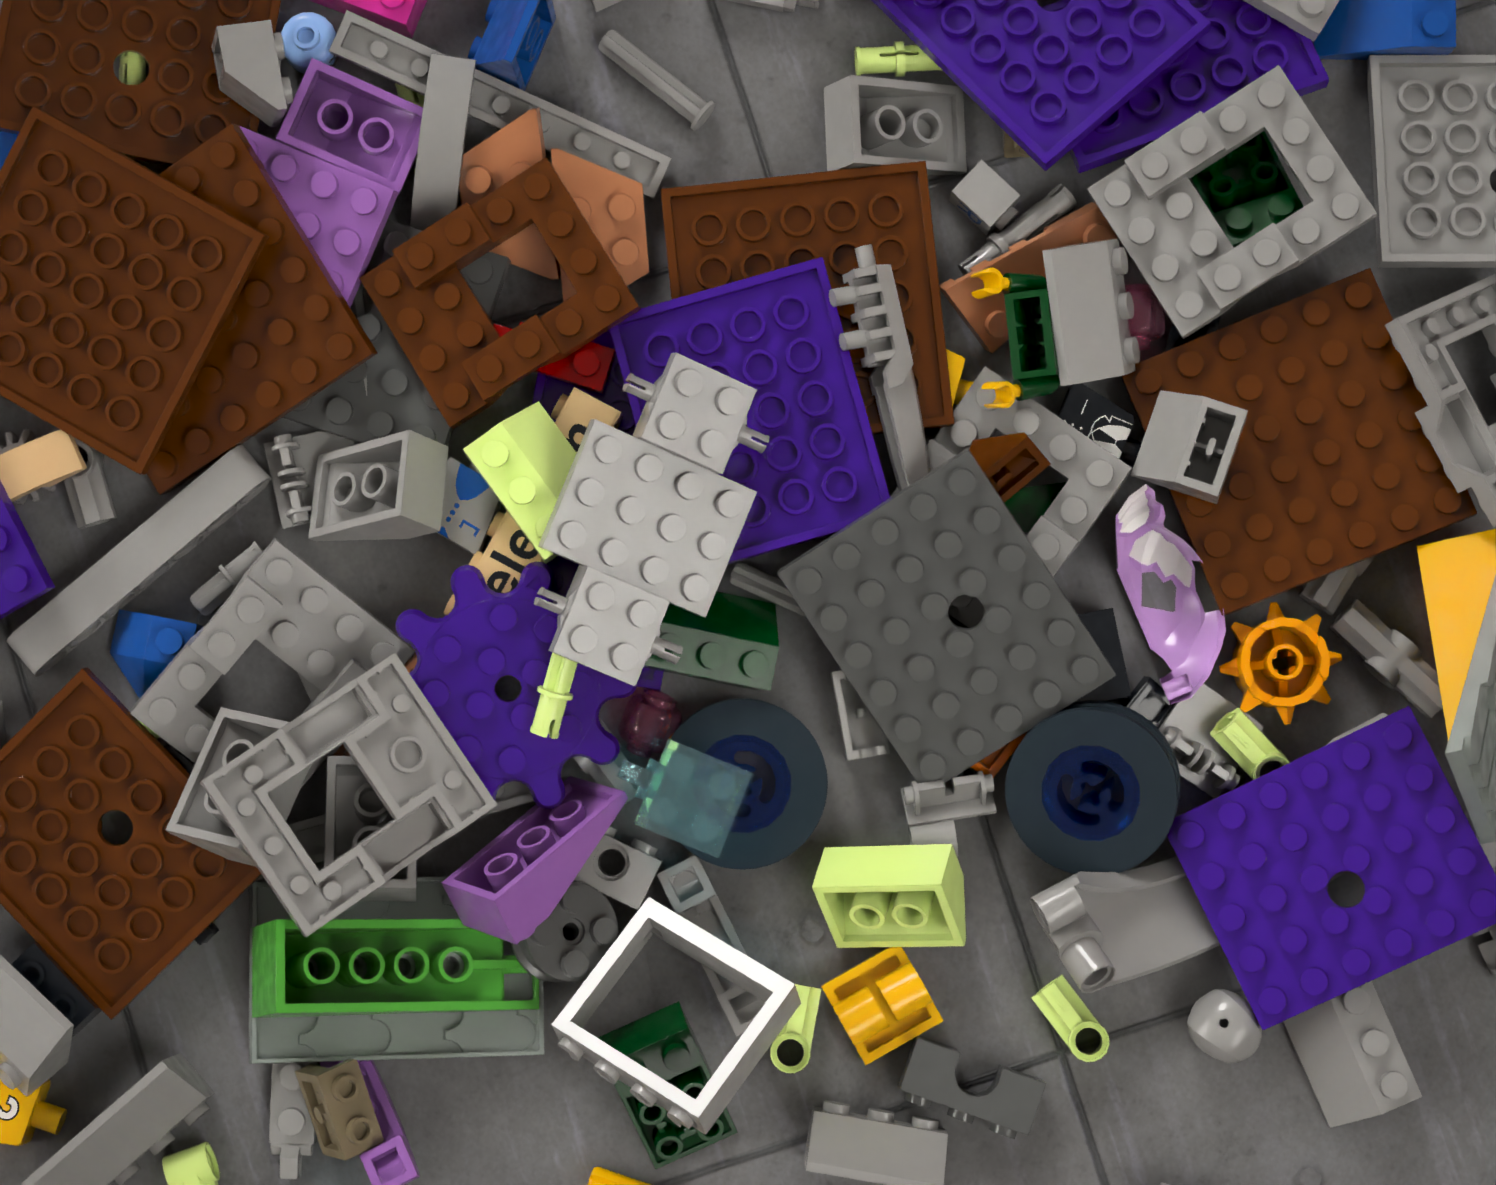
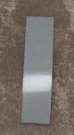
M431 53L417 150L410 227L423 231L458 208L468 113L476 66L475 59Z
M696 855L656 874L675 913L747 955L704 867ZM702 964L736 1037L743 1034L766 1002Z

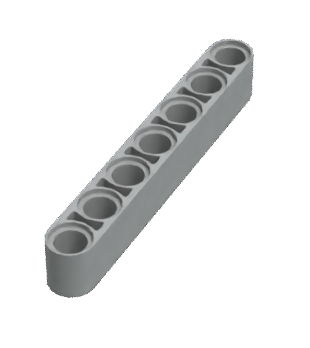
M244 445L236 446L17 628L8 637L6 642L35 676L45 673L119 612V609L121 610L257 496L270 483L271 477Z

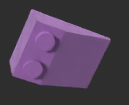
M312 58L276 140L394 189L400 195L417 156L423 107Z

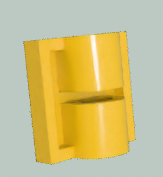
M887 947L821 985L865 1066L944 1021L902 947Z

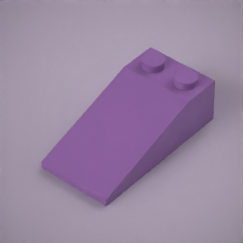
M573 776L568 777L563 782L566 792L565 798L559 806L545 809L536 804L441 882L462 924L513 944H518L520 941L530 937L536 927L550 916L628 800L625 791Z

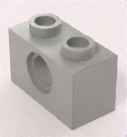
M610 826L574 880L588 884L597 889L598 892L639 910L663 860L655 857L658 850L656 847L637 838H633L631 845L614 838L617 829ZM608 849H616L624 856V869L617 875L605 873L600 866L601 855Z

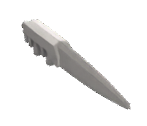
M872 244L855 248L859 268L842 275L844 284L849 283V286L830 289L829 301L833 307L847 304L854 305L855 313L850 316L852 324L858 323L859 330L840 333L839 344L843 351L864 348L865 357L860 359L862 368L875 367L868 379L872 396L875 395L885 441L900 492L928 474L930 468L921 409L912 370L914 363L891 264L877 265Z

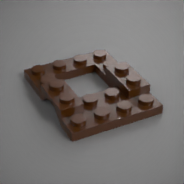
M546 157L473 205L466 202L392 250L394 256L359 278L447 424L452 429L457 428L493 405L510 386L538 368L565 359L641 310L623 278ZM534 223L577 291V294L541 317L534 315L505 335L500 336L462 274L461 269Z

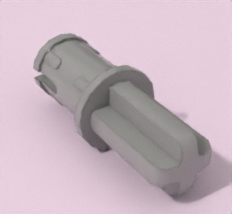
M256 541L251 543V546L226 566L223 564L219 565L220 571L190 596L192 604L204 616L210 615L229 598L243 575L264 551Z

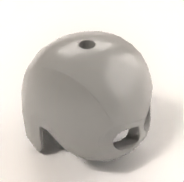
M1214 989L1199 998L1193 1005L1187 1021L1189 1035L1196 1046L1209 1056L1228 1064L1239 1063L1250 1058L1257 1051L1262 1039L1263 1030L1250 1004L1240 995L1225 989ZM1223 1019L1229 1022L1225 1028L1220 1026V1021Z

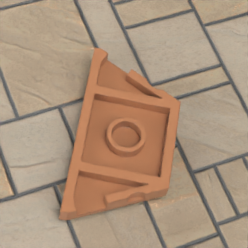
M540 107L528 110L463 154L459 185L462 205L466 202L473 205L546 157ZM534 223L489 251L508 257L512 265L551 280L561 278L560 264Z
M558 148L551 149L553 168L626 285L628 286L648 274L649 261L643 184ZM560 266L564 302L577 294V291Z

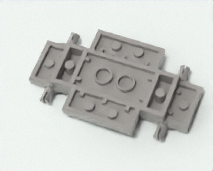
M677 352L671 353L663 374L654 384L632 373L627 376L625 381L629 383L623 385L622 391L646 401L633 435H629L596 419L590 420L538 547L579 564L566 597L549 591L544 587H541L537 594L552 600L553 603L535 597V606H540L558 614L557 631L548 651L631 686H636L645 662L652 654L670 661L672 664H676L680 657L665 651V649L682 654L683 647L659 637L660 626L669 604L706 618L757 494V491L719 474H723L732 450L739 443L759 453H763L767 446L761 443L769 442L768 435H764L746 426L747 414L757 389Z

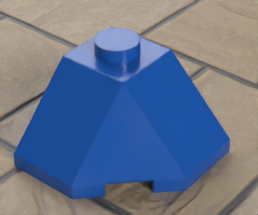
M119 609L110 654L140 699L188 640L204 626Z

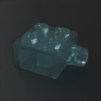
M668 739L659 762L650 758L647 767L644 768L623 760L617 777L638 785L635 797L642 799L643 802L634 824L716 858H722L755 776L752 772L671 739Z

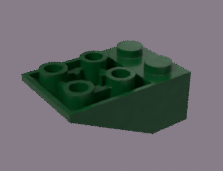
M1265 131L1189 179L1233 247L1241 244L1270 224H1277L1304 207Z
M679 1001L598 1037L606 1044L694 1099L697 1098L713 1076ZM620 1080L614 1084L655 1169L738 1133L727 1106L705 1135L692 1126L690 1129L683 1125L679 1127L668 1118V1111L656 1103L652 1107L644 1105L630 1093L631 1087Z

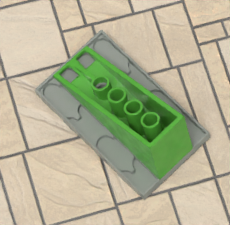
M449 876L417 877L416 902L358 901L307 937L302 935L267 882H254L249 887V1064L345 1061L350 1058L357 1061L545 1055L543 981L529 974L520 965L513 952L511 942L462 924L441 883Z

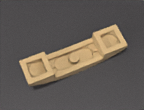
M62 430L54 431L0 454V480L12 502L41 487H51L87 469L75 438Z

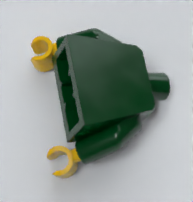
M994 267L971 274L972 278L978 277L984 283V289L971 292L974 298L983 299L1003 291L1014 380L1013 384L1008 381L984 383L981 389H994L996 393L994 402L984 404V407L1009 408L1015 402V398L1017 401H1023L1055 392L1060 386L1046 278L1037 274L1005 273L1002 276L1001 272Z

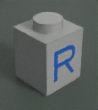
M981 159L951 191L948 201L987 236L995 227L1002 231L1017 216L1019 211L1014 206L1017 204L1020 194Z

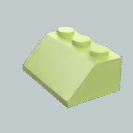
M538 401L501 421L463 450L547 564L558 555L538 547L574 461L576 451Z
M952 844L824 847L812 889L837 948L965 946L964 875Z

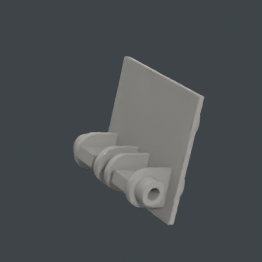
M321 430L291 437V434L279 435L274 437L273 442L264 443L283 530L310 524L318 455L355 445L354 441Z
M1203 683L1192 698L1175 703L1160 726L1159 731L1173 750L1180 776L1215 799L1219 797L1224 788L1229 791L1233 790L1238 784L1240 776L1235 773L1239 765L1210 735V732L1215 727L1216 722L1226 713L1238 707ZM1244 713L1262 731L1264 725L1247 713Z

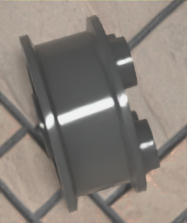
M573 881L550 916L536 927L530 937L520 941L518 944L511 943L512 949L520 965L539 980L551 983L583 981L587 979L618 938L617 918L611 904L602 893L588 884Z

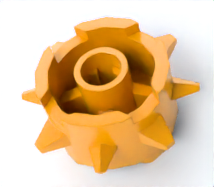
M1270 602L1266 622L1254 625L1253 627L1234 622L1230 628L1238 641L1233 651L1232 660L1220 665L1219 671L1220 673L1234 676L1236 685L1242 691L1243 698L1240 709L1244 713L1258 705L1276 708L1284 725L1292 722L1295 705L1308 702L1309 700L1327 705L1331 701L1323 682L1329 676L1330 666L1342 661V654L1328 651L1325 640L1322 636H1318L1317 633L1322 617L1315 614L1304 621L1295 618H1285L1278 603ZM1277 652H1280V659L1286 657L1289 663L1287 668L1281 670V674L1272 665V659L1277 658Z

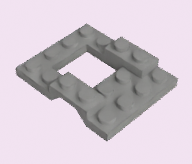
M1279 65L1205 113L1199 111L1125 159L1123 166L1087 188L1092 199L1183 339L1224 314L1245 295L1275 276L1300 266L1377 217V212ZM1265 131L1311 202L1281 222L1270 224L1241 244L1233 247L1189 179Z
M1493 274L1404 314L1385 324V327L1392 338L1395 349L1400 353L1411 373L1415 387L1422 394L1428 405L1415 412L1422 426L1424 435L1431 442L1438 455L1446 476L1453 483L1457 493L1472 487L1478 498L1480 508L1487 515L1492 526L1495 527L1496 423L1490 426L1487 425L1446 349V346L1481 330L1488 342L1490 352L1496 357V274ZM1496 373L1489 377L1496 388Z
M985 366L953 411L954 425L941 428L936 437L931 439L926 445L930 472L966 448L970 449L973 440L992 437L997 429L1005 435L1025 432L1051 463L1049 466L1069 479L1045 514L1040 516L1027 535L1030 543L1054 578L1064 562L1082 542L1133 468L1033 399L1017 401L1015 398V402L1009 408L984 407V404L994 402L996 393L994 389H981L982 385L986 382L1006 381ZM898 487L896 488L892 496L899 492ZM960 595L950 603L948 614L968 628L976 626L983 618L984 607L978 598Z
M274 538L246 571L229 598L209 622L188 640L131 708L130 714L192 762L196 763L215 721L214 717L197 704L222 674L225 675L255 639L321 690L320 694L309 704L303 713L394 653L397 654L403 665H405L415 653V649L281 541ZM342 744L311 764L302 786L327 756H333Z
M396 653L199 782L304 937L315 932L383 885L404 867L497 806V803ZM340 744H343L393 819L324 868L318 870L267 793Z

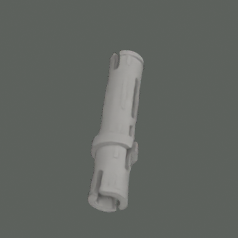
M1058 184L1048 195L1035 203L998 234L994 232L986 238V244L958 265L961 274L964 276L971 272V267L984 260L991 261L1008 252V247L1023 239L1028 241L1043 233L1046 226L1056 222L1077 206L1072 193L1066 187H1063L1062 184Z

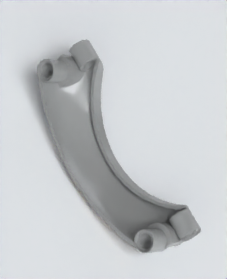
M1381 713L1333 738L1328 744L1388 715ZM1177 856L1149 866L1126 870L1120 873L1080 871L1030 897L1032 910L1044 933L1056 949L1058 958L1082 993H1093L1101 988L1162 970L1220 946L1217 936ZM1346 871L1336 873L1331 878L1330 882L1339 877L1340 875H1342L1343 873H1345Z

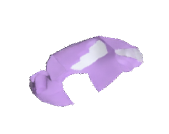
M1145 484L1127 498L1118 514H1116V570L1150 649L1171 670L1170 673L1159 679L1171 705L1192 698L1210 676L1222 648L1226 632L1224 609L1223 616L1219 610L1204 612L1195 588V567L1192 560L1198 562L1199 560L1202 562V560L1182 538L1164 527L1163 523L1166 516L1164 507L1156 501L1155 491ZM1155 572L1163 583L1172 580L1176 587L1175 611L1171 612L1142 606V573Z

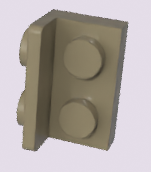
M347 1059L330 1068L309 1064L295 1071L323 1155L346 1161L383 1142L384 1138L356 1059Z

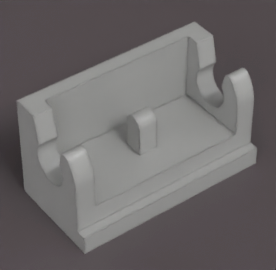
M842 670L832 672L831 680L846 761L890 754L887 736Z

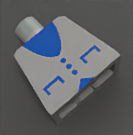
M450 457L447 460L441 528L436 533L472 555L477 551L484 553L490 539L487 531L503 505L472 463L467 467Z

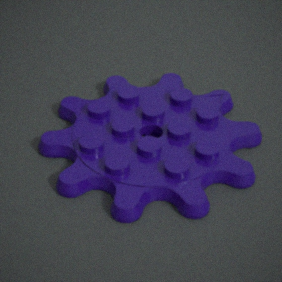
M535 561L529 563L524 567L516 588L507 593H497L488 587L483 574L478 568L471 565L460 566L453 572L450 580L455 596V604L453 610L448 615L442 618H433L420 610L408 609L403 611L397 618L396 631L398 636L409 643L415 649L417 655L415 668L409 674L494 800L501 786L507 782L516 781L528 787L533 800L538 806L545 809L556 808L565 798L566 792L561 779V770L567 760L572 757L582 756L598 765H608L618 757L620 752L619 742L612 733L606 731L600 724L599 711L608 700L629 697L636 690L638 682L636 686H631L577 663L570 693L574 696L571 701H567L558 739H551L549 734L547 738L530 732V727L533 724L541 695L537 688L539 685H543L552 655V652L548 650L557 631L558 616L554 612L540 606H535L534 600L535 597H539L553 603L552 600L537 594L541 587L552 591L554 584L553 570L544 562ZM512 675L520 681L522 688L517 698L504 701L498 697L495 692V684L500 677Z

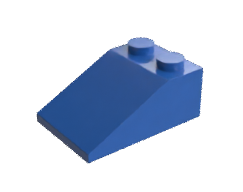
M491 0L485 14V21L489 22L482 38L476 36L468 54L469 59L476 60L475 69L525 91L556 20L552 0Z
M1339 0L1321 32L1313 42V45L1320 59L1368 60L1370 55H1449L1456 48V0Z

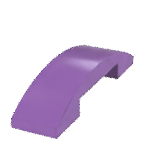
M373 1060L358 1061L384 1138L381 1144L363 1152L359 1156L372 1185H405L420 1177L410 1144ZM343 1061L319 1063L322 1067L330 1068Z

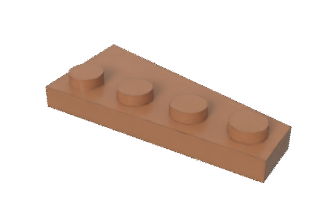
M1090 202L1046 226L1043 233L1028 241L1023 239L1008 247V252L991 261L984 260L970 268L971 272L956 280L949 279L940 284L939 288L983 348L993 353L1009 339L1004 294L1001 291L998 294L983 299L974 298L971 292L984 289V283L978 277L972 278L971 274L994 267L1001 272L1002 276L1005 273L1037 274L1046 278L1043 250L1116 239L1118 237L1098 206Z

